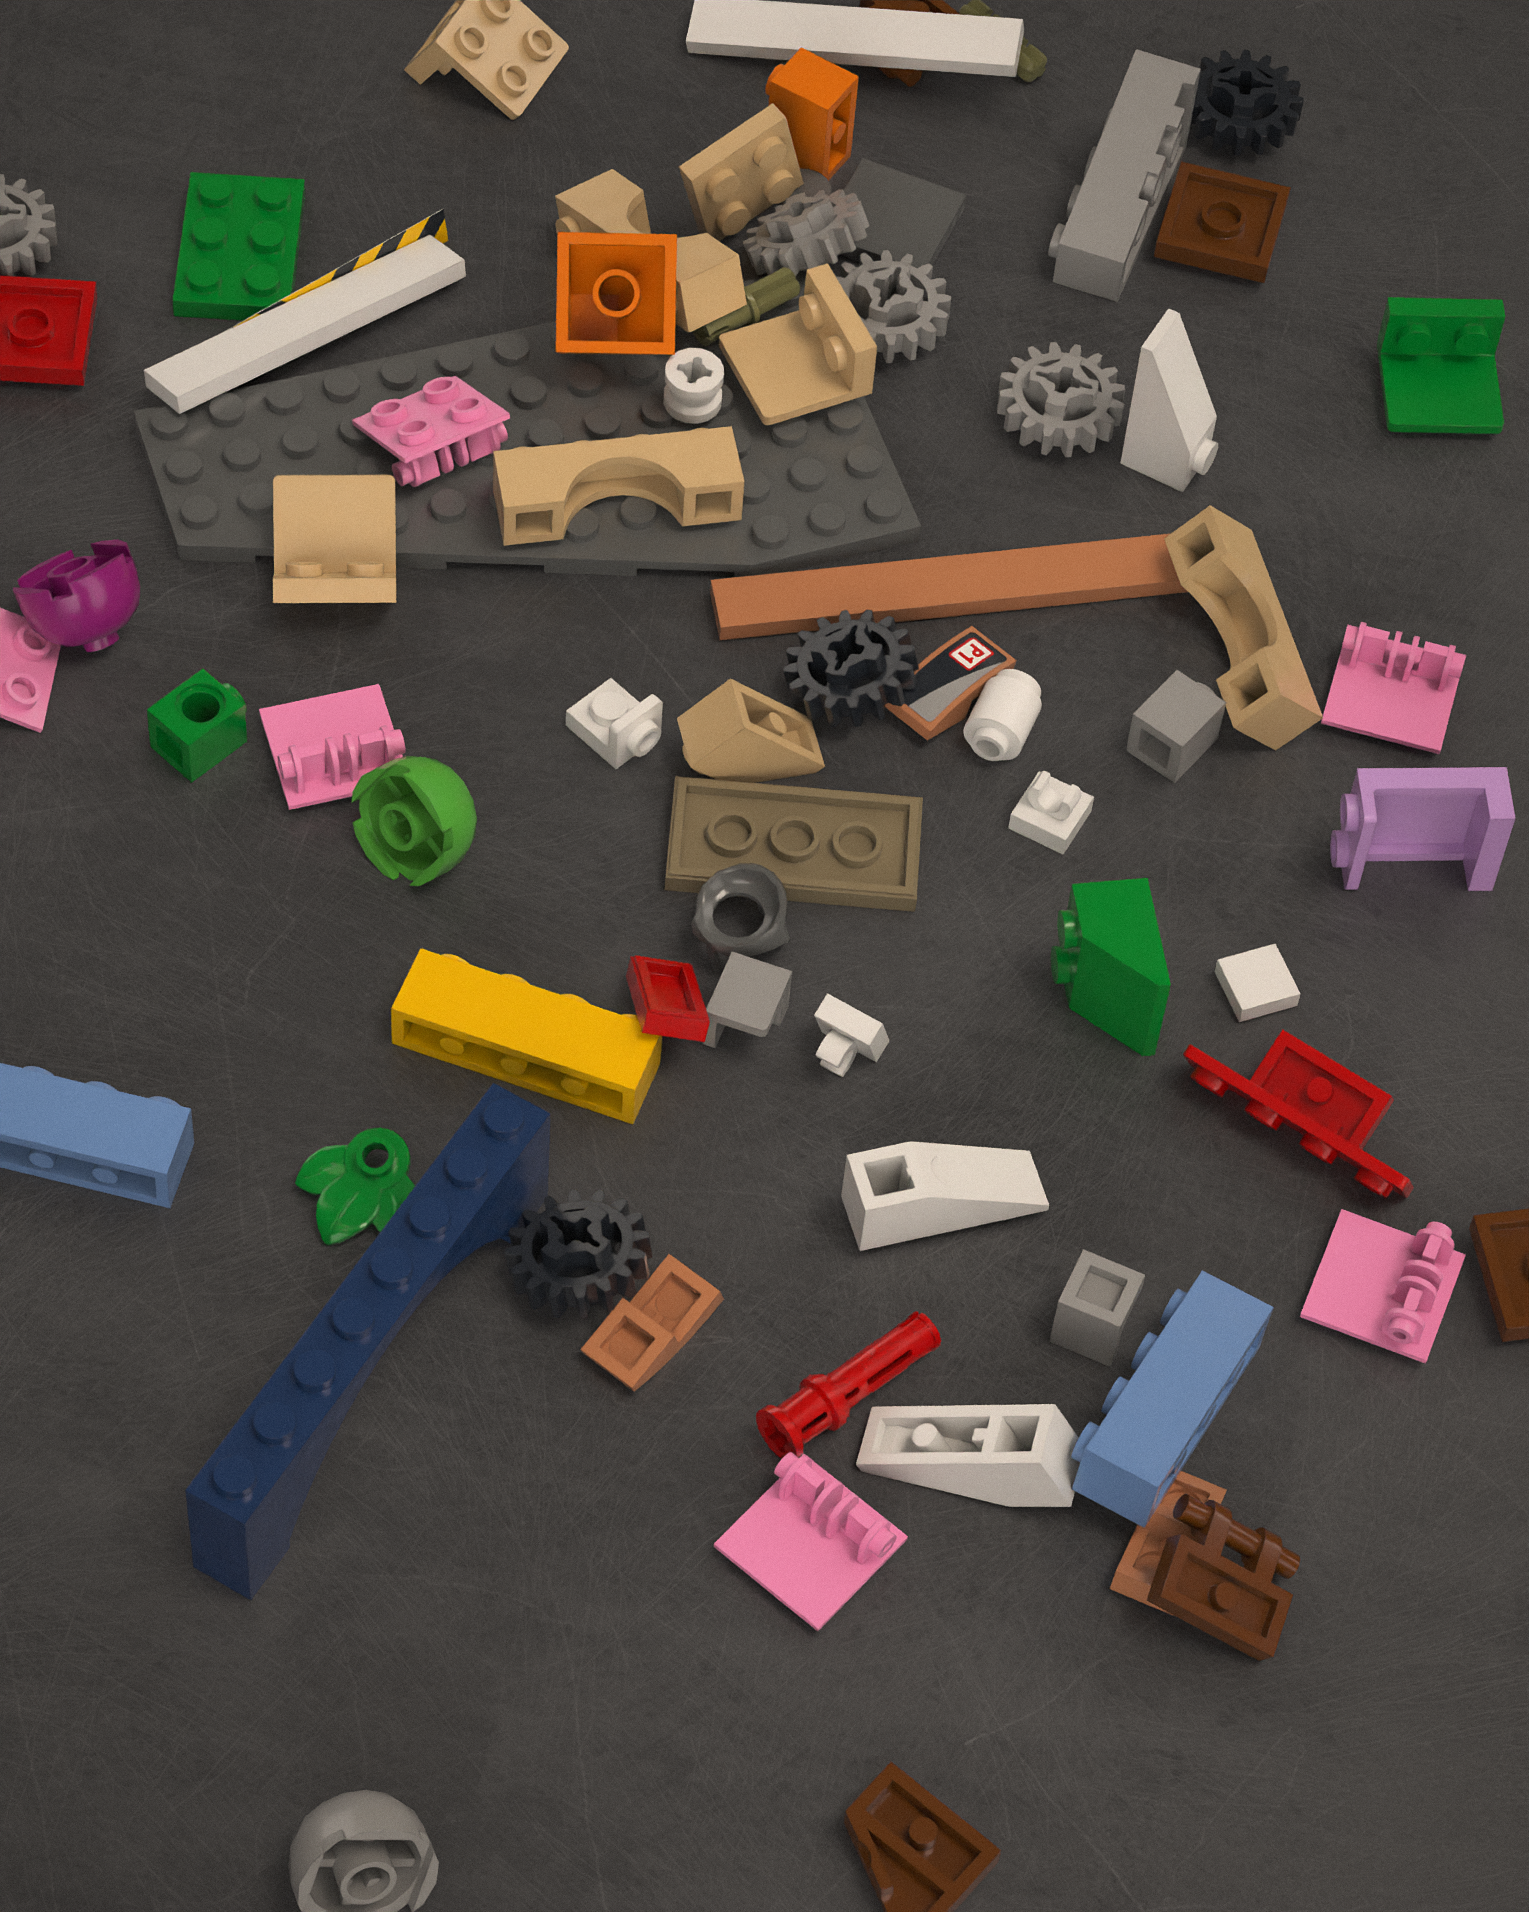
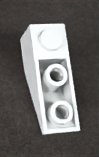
M910 1141L846 1156L841 1197L859 1251L1034 1214L1049 1209V1203L1030 1151Z

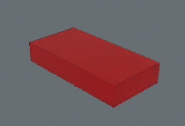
M637 955L634 957L630 956L626 979L641 1032L705 1042L710 1020L693 966L683 962Z

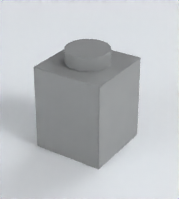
M1176 670L1133 713L1126 751L1173 783H1176L1217 741L1226 702L1216 696L1213 690L1205 684L1195 682Z

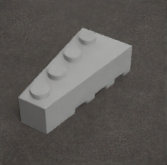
M1138 49L1135 50L1114 106L1110 109L1098 146H1094L1090 152L1082 186L1076 184L1072 191L1066 212L1068 221L1066 225L1058 223L1054 230L1048 251V256L1056 258L1053 276L1054 283L1118 302L1185 152L1200 68Z

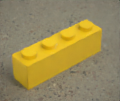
M420 948L391 1007L392 1044L630 1124H634L661 1062L662 1036L642 1033L637 1015H620L590 1005L579 996L573 994L560 995L530 985L519 976L513 974L500 975L470 965L461 957L452 954L440 955Z

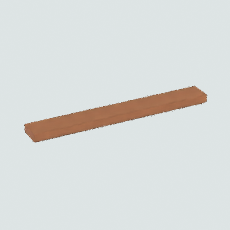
M1170 534L711 580L710 596L720 640L796 633L801 630L816 631L819 630L817 619L824 617L831 624L837 623L843 610H848L851 620H859L867 609L873 611L875 623H879L887 616L893 617L895 622L1177 594L1188 591L1180 584L1164 540Z

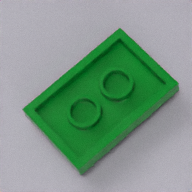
M190 172L173 294V313L175 317L244 321L294 293L305 202V179Z

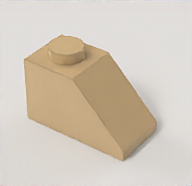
M731 678L677 718L684 743L682 752L690 768L699 774L708 775L716 780L756 783L813 774L825 767L812 720L808 719V716Z

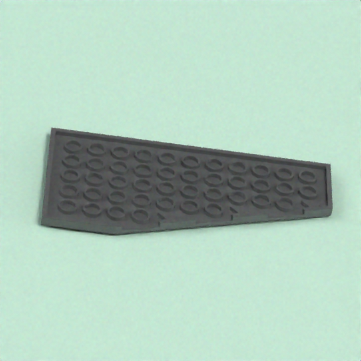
M799 271L795 276L800 284L799 295L760 315V322L799 311V298L804 296L806 271ZM764 277L743 281V284L746 287ZM556 321L230 390L181 414L168 404L133 411L135 429L178 558L183 561L256 563V555L274 556L273 479L276 475L390 474L394 476L392 464L398 462L399 459L356 428L352 420L371 412V408L379 402L389 399H402L423 390V386L433 379L457 376L509 412L510 419L502 422L506 428L508 440L500 443V450L567 444L581 440L596 441L625 438L638 434L653 435L691 431L697 428L711 429L732 426L744 477L742 520L682 526L667 509L651 500L636 496H611L596 500L576 513L567 527L564 539L504 546L493 493V453L473 462L469 460V464L463 467L459 466L453 459V471L444 473L439 468L440 476L417 487H413L409 483L400 486L395 479L396 568L447 569V562L544 565V573L637 576V569L725 571L734 572V577L783 573L920 541L921 524L864 396L772 425H764L719 348V340L709 346H704L696 339L692 332L688 333L677 324L675 329V353L687 348H702L716 355L724 366L721 408L715 417L706 422L698 424L684 423L676 420L667 412L663 404L664 387L666 386L665 367L672 355L556 353Z

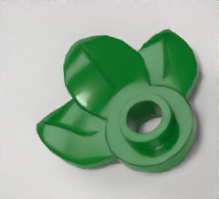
M378 1127L360 1132L348 1145L325 1146L317 1150L304 1162L295 1181L298 1188L310 1194L320 1196L317 1202L316 1220L322 1240L327 1246H332L352 1238L367 1229L371 1223L381 1232L415 1187L407 1176L411 1166V1155L406 1142L396 1132ZM376 1149L386 1151L388 1153V1160L383 1166L371 1168L365 1164V1159L371 1151Z

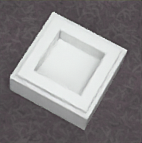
M1276 944L1217 960L1215 974L1239 1022L1298 1005L1300 992Z

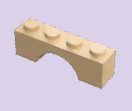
M613 169L555 195L559 219L556 221L557 234L558 232L651 234L643 189ZM708 233L677 238L676 324L690 333L747 305L739 254Z
M732 426L711 429L697 428L691 431L653 435L638 434L625 438L596 441L581 440L567 444L517 447L510 450L493 451V493L504 546L564 539L567 527L576 513L596 500L611 496L626 495L651 500L667 509L682 526L742 520L744 477Z
M1208 506L1164 538L1181 586L1204 608L1226 645L1230 658V670L1217 678L1216 682L1222 698L1226 702V709L1233 728L1276 751L1323 719L1252 530L1216 508Z

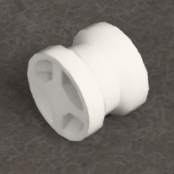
M687 348L679 350L675 355L670 356L665 367L666 386L664 387L663 404L667 412L676 420L684 423L698 424L709 421L718 414L722 404L721 387L723 385L724 366L716 355L702 348Z

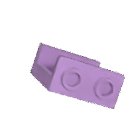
M1507 767L1357 768L1351 794H1342L1341 830H1333L1330 841L1331 863L1334 868H1342L1344 889L1358 890L1366 861L1463 860L1468 891H1492L1515 822Z

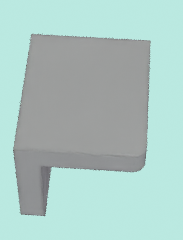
M731 952L706 1008L710 1024L706 1040L703 1044L716 1048L725 1025L759 1037H765L772 1024L780 1026L789 1007L792 971Z
M1083 1249L1059 1298L1049 1342L1110 1366L1117 1354L1124 1325L1141 1292L1145 1274Z

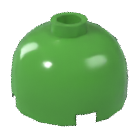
M405 756L391 760L362 775L352 792L351 803L360 799L359 810L361 818L353 822L355 835L367 858L383 875L392 880L397 879L400 872L408 880H413L410 886H421L441 876L462 861L475 838L477 815L473 798L464 781L451 767L436 759Z

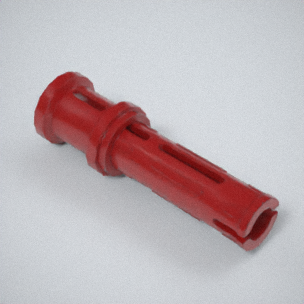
M915 1311L891 1331L866 1346L827 1375L810 1374L800 1382L799 1391L778 1406L766 1405L756 1413V1423L764 1441L781 1459L789 1452L800 1457L803 1454V1445L826 1429L829 1431L838 1430L846 1423L850 1409L858 1404V1402L888 1383L920 1358L941 1346V1337L936 1326L924 1313L919 1314L918 1311Z

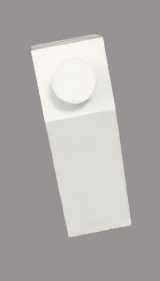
M1168 309L1141 347L1120 463L1183 492L1196 472L1205 475L1214 461L1218 450V443L1212 441L1217 415L1180 313Z
M1055 1404L872 1407L856 1465L861 1472L1008 1507H1071L1075 1493L1072 1487L1080 1462L1071 1458V1455L1079 1438Z

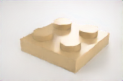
M773 103L679 166L699 233H708L718 241L728 235L738 233L746 226L748 221L773 204L785 201L792 195L795 189L804 184L787 119Z

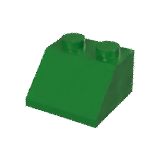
M1148 878L1072 884L1067 910H1059L1057 917L1060 946H1052L1051 970L1054 983L1064 984L1069 1009L1141 1056L1155 1055L1171 983Z

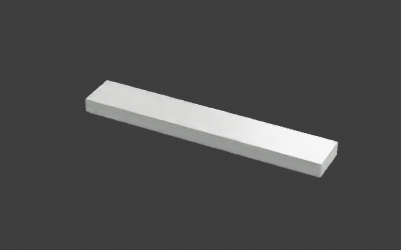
M694 0L686 45L688 53L790 60L802 47L833 64L1016 77L1024 26L1023 19L763 0Z
M428 235L145 369L146 387L181 414L466 277L465 260L436 238Z

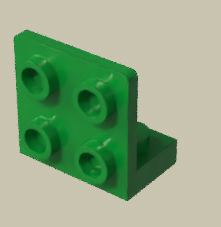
M1388 297L1378 335L1377 351L1386 425L1389 431L1500 434L1502 432L1504 418L1495 353L1505 321L1503 300Z

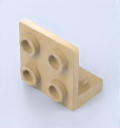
M456 0L405 67L404 71L421 85L436 70L445 76L454 68L511 120H515L524 112L568 51L569 46L520 0Z
M828 263L806 270L804 296L799 298V311L729 331L719 336V348L764 425H772L872 394L877 345Z
M390 474L276 475L273 479V603H396L394 476Z

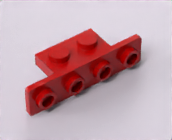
M1283 1029L1250 1080L1193 1045H1188L1183 1056L1195 1068L1190 1078L1219 1097H1223L1227 1089L1249 1101L1244 1111L1272 1130L1277 1131L1283 1122L1304 1135L1299 1145L1320 1160L1332 1165L1338 1156L1358 1168L1359 1170L1354 1179L1375 1194L1387 1199L1393 1190L1401 1196L1408 1198L1414 1188L1410 1179L1363 1151V1148L1394 1102L1390 1094Z

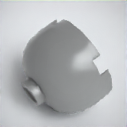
M361 1790L342 1793L324 1801L304 1817L294 1834L290 1846L288 1868L290 1883L301 1912H397L406 1904L409 1905L411 1912H414L424 1904L436 1885L439 1862L423 1824L412 1809L387 1793Z

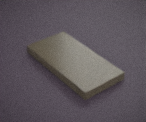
M675 776L665 890L699 893L701 886L717 871L740 863H754L762 865L775 873L785 888L787 901L915 912L923 797Z

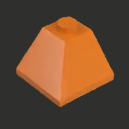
M558 232L556 353L675 355L677 234Z

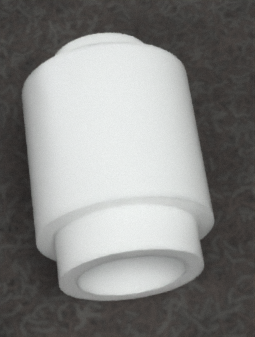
M1004 669L985 683L963 729L965 739L977 755L986 760L999 761L1011 760L1020 754L1042 707L1040 699L1041 688L1034 678L1019 670Z

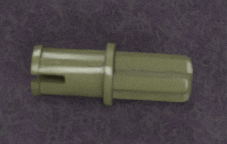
M783 267L746 287L744 286L747 305L692 331V333L702 345L709 346L719 340V336L723 333L759 323L760 315L799 295L800 284L796 280L793 271Z

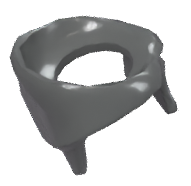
M740 863L717 871L701 886L696 898V912L691 925L693 934L706 944L710 966L714 972L721 970L718 952L728 957L731 952L750 957L772 951L791 940L786 927V891L774 872L762 865ZM734 896L749 897L757 902L759 911L764 915L763 924L758 931L750 936L741 938L727 936L719 931L713 921L714 909L721 901Z

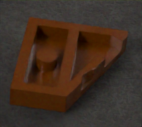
M890 1762L845 1811L844 1824L884 1912H954L1000 1859L1001 1849L893 1762Z

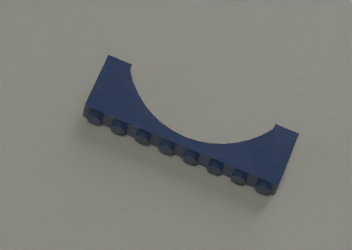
M495 1083L490 1086L185 1490L194 1568L247 1599H253L289 1550L290 1537L299 1513L330 1444L365 1381L402 1326L434 1287L457 1264L472 1252L493 1240L501 1238L510 1243L508 1234L510 1228H525L522 1213L526 1209L537 1212L544 1203V1198L548 1196L550 1113Z

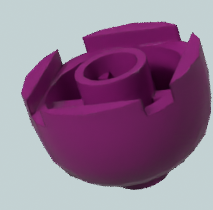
M118 539L91 543L90 545L94 552V555L75 558L72 550L58 554L36 565L17 580L20 588L13 587V592L22 614L31 628L42 638L65 647L83 645L86 652L104 649L118 641L119 635L117 631L132 619L139 606L140 580L136 564L127 542Z

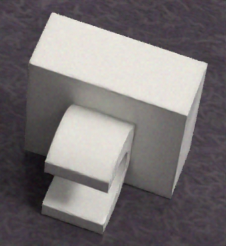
M1039 771L1012 811L1009 829L1064 855L1091 813L1094 797L1082 792L1074 784L1070 786L1051 777L1050 773L1046 771Z
M828 993L814 1014L821 1032L826 1034L816 1052V1057L822 1059L820 1062L822 1067L841 1077L850 1068L857 1052L877 1063L889 1043L883 1023Z

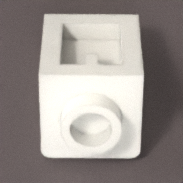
M610 678L566 710V726L611 766L618 769L632 757H641L647 754L657 744L661 737L663 702L654 694L639 702Z

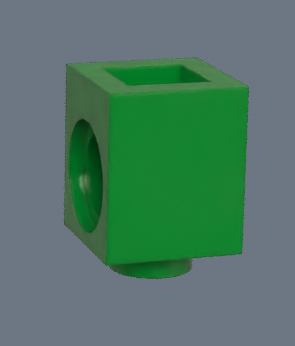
M201 669L147 709L150 747L192 783L247 742L246 703L241 694L229 683H219L206 670Z

